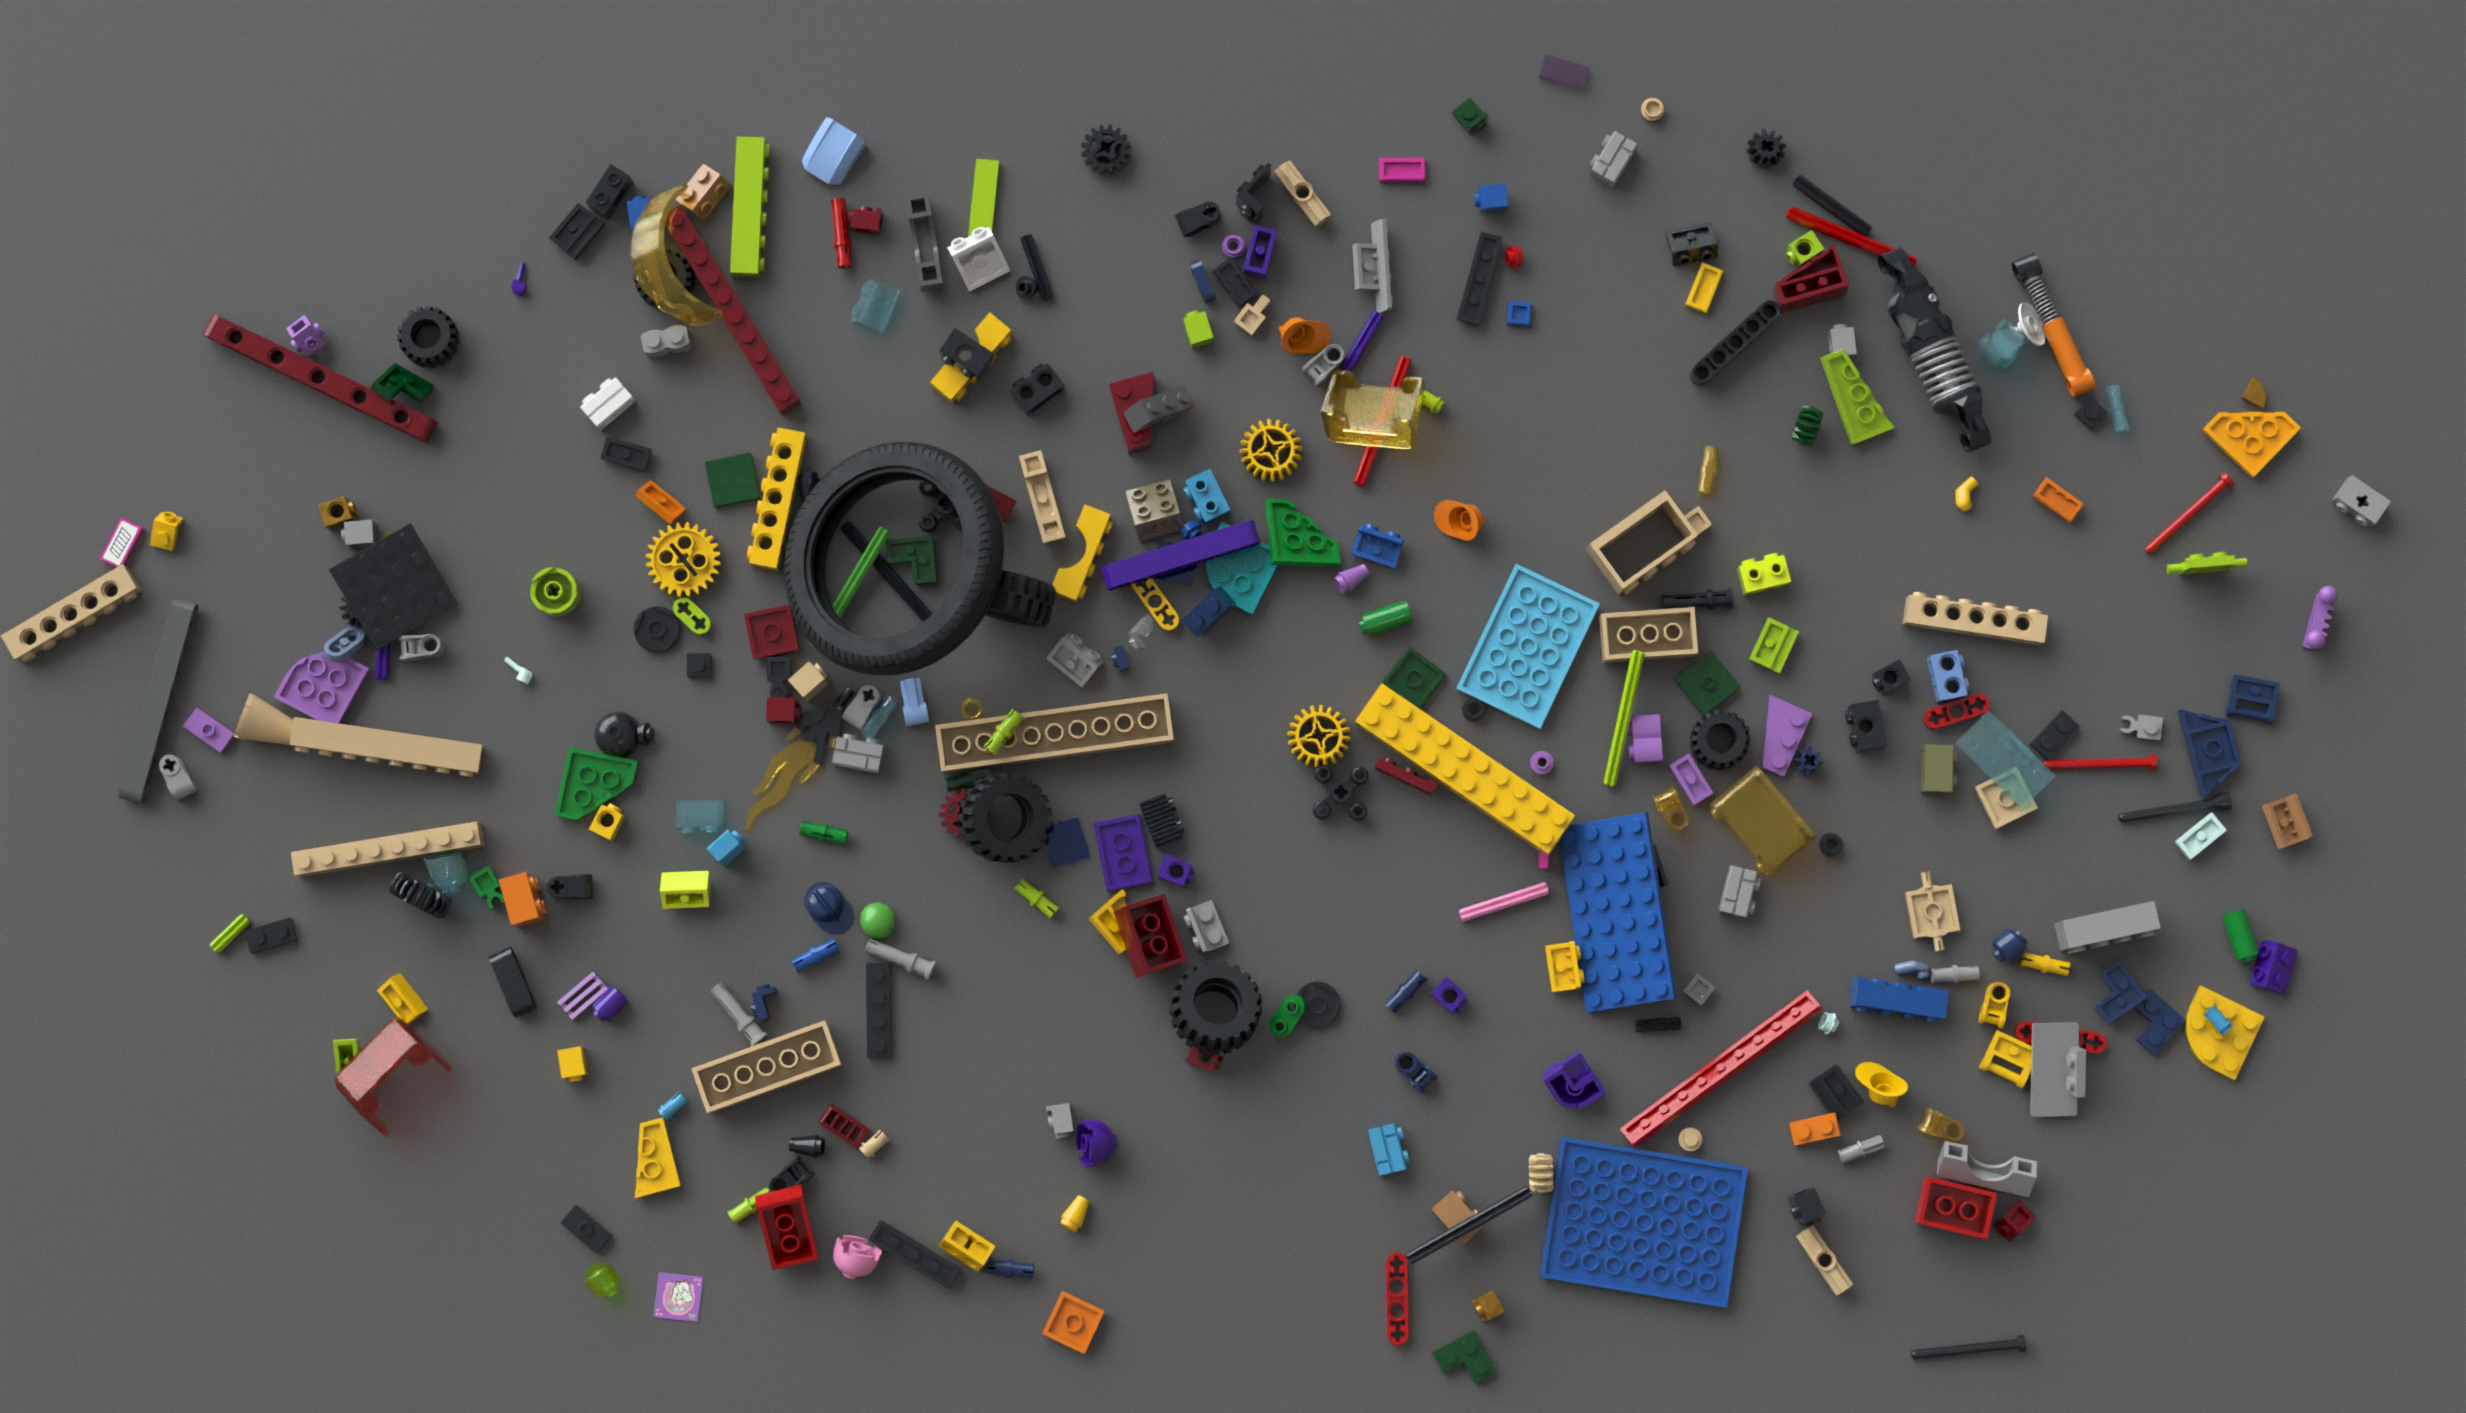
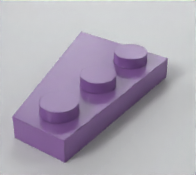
M1769 695L1762 769L1782 778L1785 776L1812 713Z

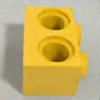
M955 1221L938 1247L978 1272L984 1266L995 1245L958 1221Z

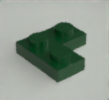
M394 363L372 383L370 390L388 401H391L402 391L421 403L432 393L434 385Z
M933 536L886 541L888 564L911 562L914 585L937 583Z
M1474 1330L1432 1352L1443 1374L1462 1363L1466 1365L1475 1383L1496 1373Z

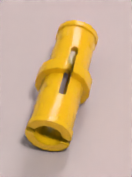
M2027 952L2021 957L2031 960H2021L2020 966L2038 969L2041 973L2051 972L2065 977L2068 976L2069 970L2066 969L2070 968V962L2051 959L2049 955H2044L2043 957Z

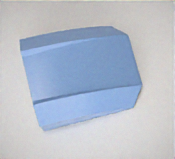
M826 117L810 143L802 163L806 171L825 183L841 185L867 145L860 136L835 120Z

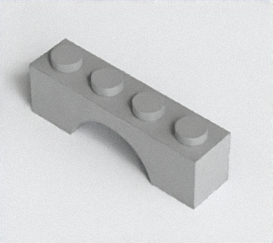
M1944 1141L1937 1160V1177L2029 1197L2037 1178V1161L2014 1156L2003 1164L1988 1165L1974 1159L1967 1145Z

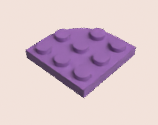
M324 652L304 657L294 664L285 675L274 698L316 720L340 724L370 668L349 657L341 662H331L325 658Z

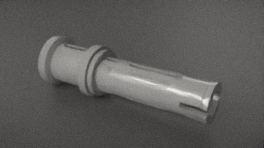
M872 938L869 939L865 948V952L900 965L908 973L914 972L925 977L927 981L930 980L936 966V961H927L918 957L916 953L910 955Z
M722 982L710 991L738 1025L737 1030L743 1032L751 1042V1047L761 1043L768 1036V1033L763 1032L755 1022L756 1018L752 1015L749 1016Z

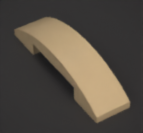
M1041 450L1019 456L1043 544L1066 538Z

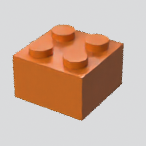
M524 872L499 879L512 926L520 928L545 920L544 914H547L544 900H540L538 892L541 891L538 878H534L533 875Z

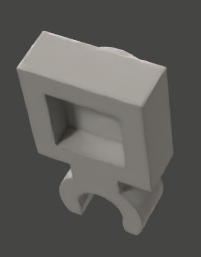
M2140 714L2137 721L2131 716L2121 717V720L2128 721L2130 724L2128 729L2121 728V733L2129 734L2135 731V738L2160 741L2163 717Z

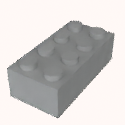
M2154 901L2054 923L2060 951L2067 950L2068 954L2086 950V945H2090L2091 949L2109 945V940H2113V944L2132 940V935H2136V939L2155 935L2154 930L2161 929Z

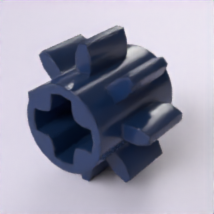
M1809 747L1806 753L1800 749L1798 753L1801 757L1793 759L1799 765L1796 771H1805L1806 777L1811 770L1817 774L1819 771L1816 766L1824 763L1818 759L1821 752L1813 753L1812 747ZM1804 756L1807 759L1810 757L1813 759L1811 765H1804V762L1806 760Z

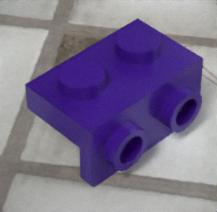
M2262 940L2250 985L2263 987L2275 993L2285 995L2298 950L2279 942Z

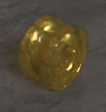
M968 698L962 703L961 712L967 719L976 720L982 715L983 707L977 699ZM970 703L978 706V711L975 710L976 714L974 715L965 710L969 708L967 705Z

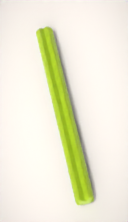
M1633 650L1631 653L1604 777V784L1607 786H1616L1644 659V652L1640 650Z

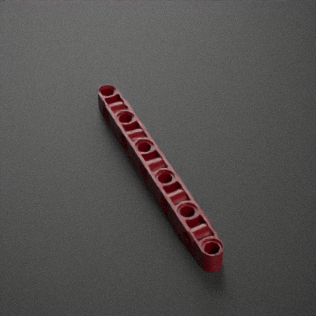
M212 314L202 334L239 354L425 443L429 442L438 424L437 421L393 399L388 401L371 391L370 388L215 314ZM237 334H242L241 342L233 344V337ZM277 354H283V361L275 364L274 357ZM318 374H325V380L322 383H315V378ZM365 393L367 396L365 402L357 403V396ZM407 413V421L398 423L399 415Z

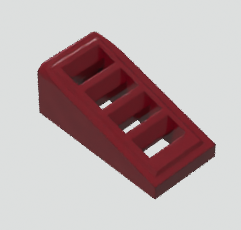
M832 1103L818 1121L824 1128L857 1150L871 1131ZM835 1111L838 1115L832 1124L829 1125L827 1122ZM844 1117L846 1120L839 1130L835 1129L841 1118ZM851 1122L854 1125L847 1136H845L843 1132ZM860 1128L862 1131L856 1140H851L853 1134Z

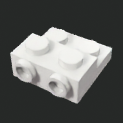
M978 227L973 230L971 236L965 239L962 237L956 238L952 241L951 246L947 247L969 292L1010 271L989 227Z

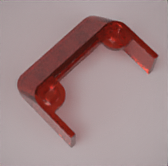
M393 1018L336 1074L335 1085L355 1110L386 1137L389 1133L384 1123L375 1116L380 1110V1101L372 1092L405 1058L415 1066H422L433 1057L448 1072L452 1070V1067L447 1058L405 1020Z

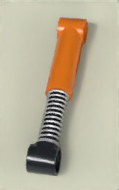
M2031 253L2013 261L2011 266L2018 282L2024 283L2027 286V290H2030L2028 293L2031 294L2032 301H2035L2034 305H2037L2035 308L2038 309L2037 312H2040L2039 316H2042L2040 318L2044 324L2042 329L2063 372L2065 384L2070 395L2075 398L2095 389V380L2090 370L2085 367L2063 317H2057L2058 313H2055L2056 309H2053V302H2050L2051 298H2048L2049 294H2046L2048 291H2045L2046 287H2043L2044 283H2041L2040 275L2043 271L2038 257Z

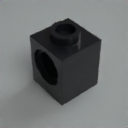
M1900 659L1872 674L1874 677L1872 683L1878 692L1881 691L1883 695L1911 680ZM1886 672L1894 675L1895 682L1893 684L1885 682L1884 674Z

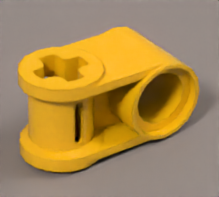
M1994 982L1987 987L1978 1023L1983 1024L1986 1022L1997 1025L1998 1028H2003L2010 997V989L2006 984ZM1997 986L2003 990V996L1998 1000L1992 994L1993 989ZM1988 1014L1996 1015L1997 1018L1989 1016Z

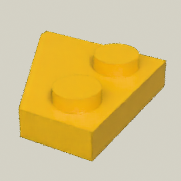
M1123 889L1089 918L1091 923L1118 955L1126 949L1114 915V911L1127 906L1124 898L1126 894Z

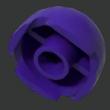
M1095 1119L1081 1120L1082 1124H1078L1076 1132L1077 1150L1082 1149L1083 1155L1079 1157V1160L1084 1167L1102 1165L1110 1159L1114 1148L1117 1147V1137L1115 1134H1112L1110 1127L1102 1121Z

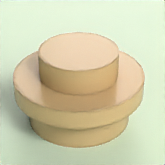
M1656 98L1645 100L1641 106L1642 116L1649 121L1660 119L1664 113L1663 103Z
M1686 1128L1679 1134L1678 1141L1684 1150L1695 1151L1701 1146L1702 1136L1697 1129Z

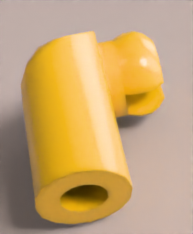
M1972 476L1959 486L1955 492L1956 505L1962 511L1971 509L1970 492L1979 485Z

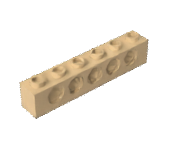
M122 564L2 634L1 637L14 660L25 663L35 658V653L40 650L46 651L54 647L57 640L73 636L77 632L76 629L81 626L87 627L97 621L96 618L103 613L107 615L114 612L120 603H128L138 597L137 593L142 590L129 568ZM112 586H117V594L114 597H110L108 594L109 589ZM97 598V606L89 609L88 603L90 599ZM76 609L77 617L69 621V612ZM55 621L57 628L54 632L49 633L48 625ZM35 633L36 641L29 645L27 639L30 634Z
M1913 592V595L1906 597L1903 625L2040 646L2045 643L2048 615H2043L2041 610L2028 609V612L2019 611V607L2005 606V609L1996 608V604L1983 602L1982 605H1975L1972 600L1959 599V602L1950 601V597L1937 595L1936 599L1928 598L1926 593ZM1929 605L1934 608L1935 615L1933 617H1929L1924 613L1925 606ZM1948 609H1954L1957 612V620L1948 618ZM1972 612L1980 615L1981 621L1979 624L1971 621L1970 614ZM1994 616L2002 617L2004 621L2003 627H1997L1994 624ZM2017 619H2022L2026 622V630L2023 631L2017 628Z

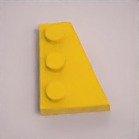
M664 1117L640 1123L635 1198L681 1186Z

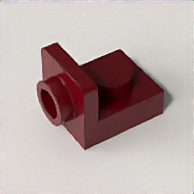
M2018 1200L1993 1225L2002 1237L2011 1241L2019 1236L2036 1216Z

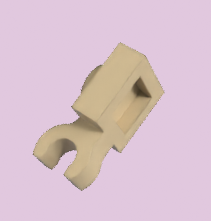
M1262 295L1254 307L1247 303L1234 320V323L1253 336L1266 319L1262 312L1270 304V299Z

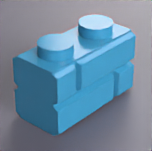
M1396 1123L1367 1130L1378 1176L1407 1169L1406 1164H1409L1410 1161L1407 1150H1402L1400 1141L1404 1140L1401 1127H1396Z

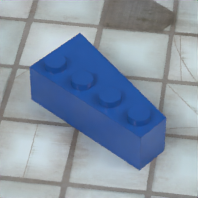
M1860 976L1852 980L1849 1007H1855V1012L1869 1013V1009L1877 1010L1878 1015L1892 1017V1013L1902 1014L1901 1018L1915 1020L1916 1016L1925 1017V1022L1939 1023V1019H1946L1949 991L1922 986L1912 987V985L1903 983L1888 984L1889 982L1878 979L1867 981L1866 977Z

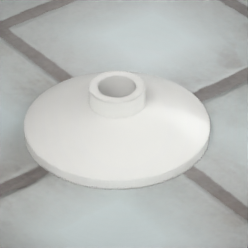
M2024 302L2020 304L2018 309V329L2034 345L2041 346L2045 343L2046 339L2042 329V320L2036 309L2030 303Z

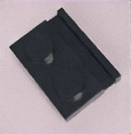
M577 203L549 239L576 260L605 224L581 204Z
M1835 1064L1808 1083L1828 1113L1836 1112L1838 1120L1864 1103L1838 1064Z

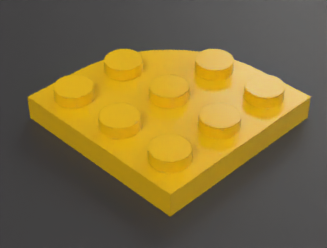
M2199 986L2186 1014L2185 1035L2187 1036L2192 1053L2203 1065L2231 1080H2235L2264 1020V1016L2203 986ZM2214 1005H2216L2217 1009L2228 1021H2232L2230 1024L2233 1027L2223 1036L2220 1033H2216L2217 1029L2203 1015Z

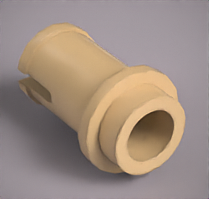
M878 1130L865 1144L862 1142V1146L859 1149L869 1159L871 1156L875 1157L874 1153L890 1140L881 1130Z

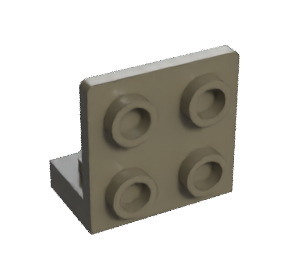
M1170 480L1126 491L1139 542L1181 531L1183 524Z

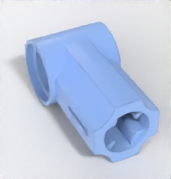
M920 678L900 681L904 700L903 712L906 727L929 723L927 704L924 702Z

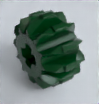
M1804 405L1798 415L1792 433V440L1801 445H1813L1824 416L1823 411L1813 406Z

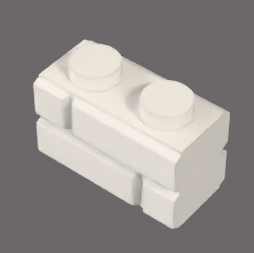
M616 377L613 380L610 378L605 380L600 385L601 390L595 395L591 393L582 400L583 405L580 408L600 431L635 402L632 395Z

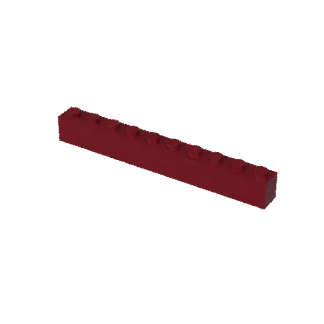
M681 204L661 215L662 220L780 414L784 415L801 405L798 396Z

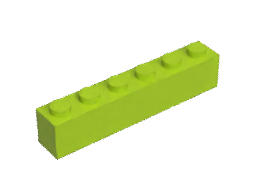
M737 136L730 265L732 277L760 278V271L765 270V258H761V250L766 248V235H762L763 226L767 225V212H763L764 203H768V190H764L765 181H769V167H765L766 158H770V144H767L764 137Z

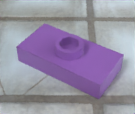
M197 707L183 725L187 730L222 754L234 738L232 731Z
M1690 754L1669 765L1670 770L1693 806L1713 794Z

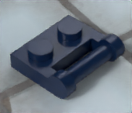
M2236 674L2232 675L2225 716H2242L2262 720L2264 723L2272 725L2280 683ZM2237 700L2263 704L2267 705V710L2264 712L2238 707L2236 703Z

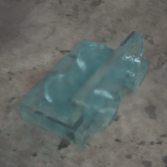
M869 280L861 289L862 297L852 310L853 318L851 322L861 324L877 333H883L900 291L879 280Z
M724 800L676 801L675 828L681 829V833H695V829H704V832L708 833L719 832V828H724Z

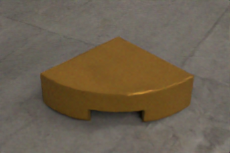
M2253 377L2241 399L2263 409L2266 401L2264 387Z

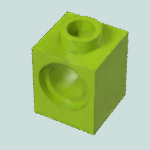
M1811 230L1788 245L1786 256L1792 265L1796 264L1800 268L1816 255L1822 254L1824 247ZM1798 246L1807 247L1809 254L1801 255L1798 252Z
M1199 310L1187 313V317L1183 318V324L1191 348L1214 342L1206 312L1200 313Z

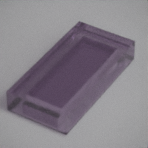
M1545 54L1538 78L1582 91L1590 67Z

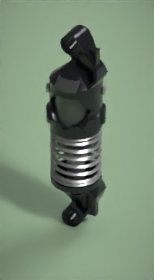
M1899 247L1879 255L1877 261L1880 270L1885 275L1888 274L1895 279L1893 295L1887 310L1895 325L1902 329L1901 346L1907 351L1908 356L1912 359L1911 362L1920 364L1916 366L1915 370L1923 369L1924 372L1919 375V378L1922 379L1929 375H1936L1923 382V386H1928L1937 381L1940 383L1928 389L1926 393L1931 394L1940 389L1943 390L1942 393L1930 398V401L1933 402L1934 412L1948 416L1963 425L1960 442L1966 452L1969 453L1991 443V435L1982 417V390L1978 383L1971 382L1974 379V375L1968 374L1971 368L1964 366L1967 362L1966 359L1961 358L1964 352L1957 350L1960 344L1954 342L1956 334L1952 328L1951 318L1938 309L1939 300L1934 287L1929 286L1927 278L1913 269L1910 259L1903 248Z

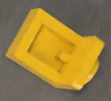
M161 512L153 520L150 545L173 551L176 547L178 527L182 524L183 518L176 516L172 512Z

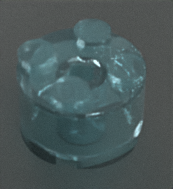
M2006 319L1998 323L1995 327L1996 331L1992 335L1986 334L1979 341L1980 346L1976 349L1977 355L1997 374L2000 370H2005L2019 357L2021 346L2026 349L2030 343V340L2011 321Z

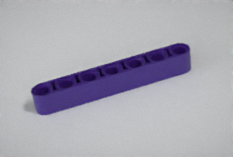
M1250 520L1101 567V572L1107 591H1112L1259 545L1261 541L1254 520Z

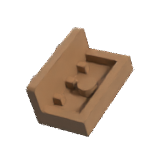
M702 164L675 200L693 212L699 219L705 221L731 188V184L721 174Z
M2297 794L2262 805L2278 849L2313 837Z

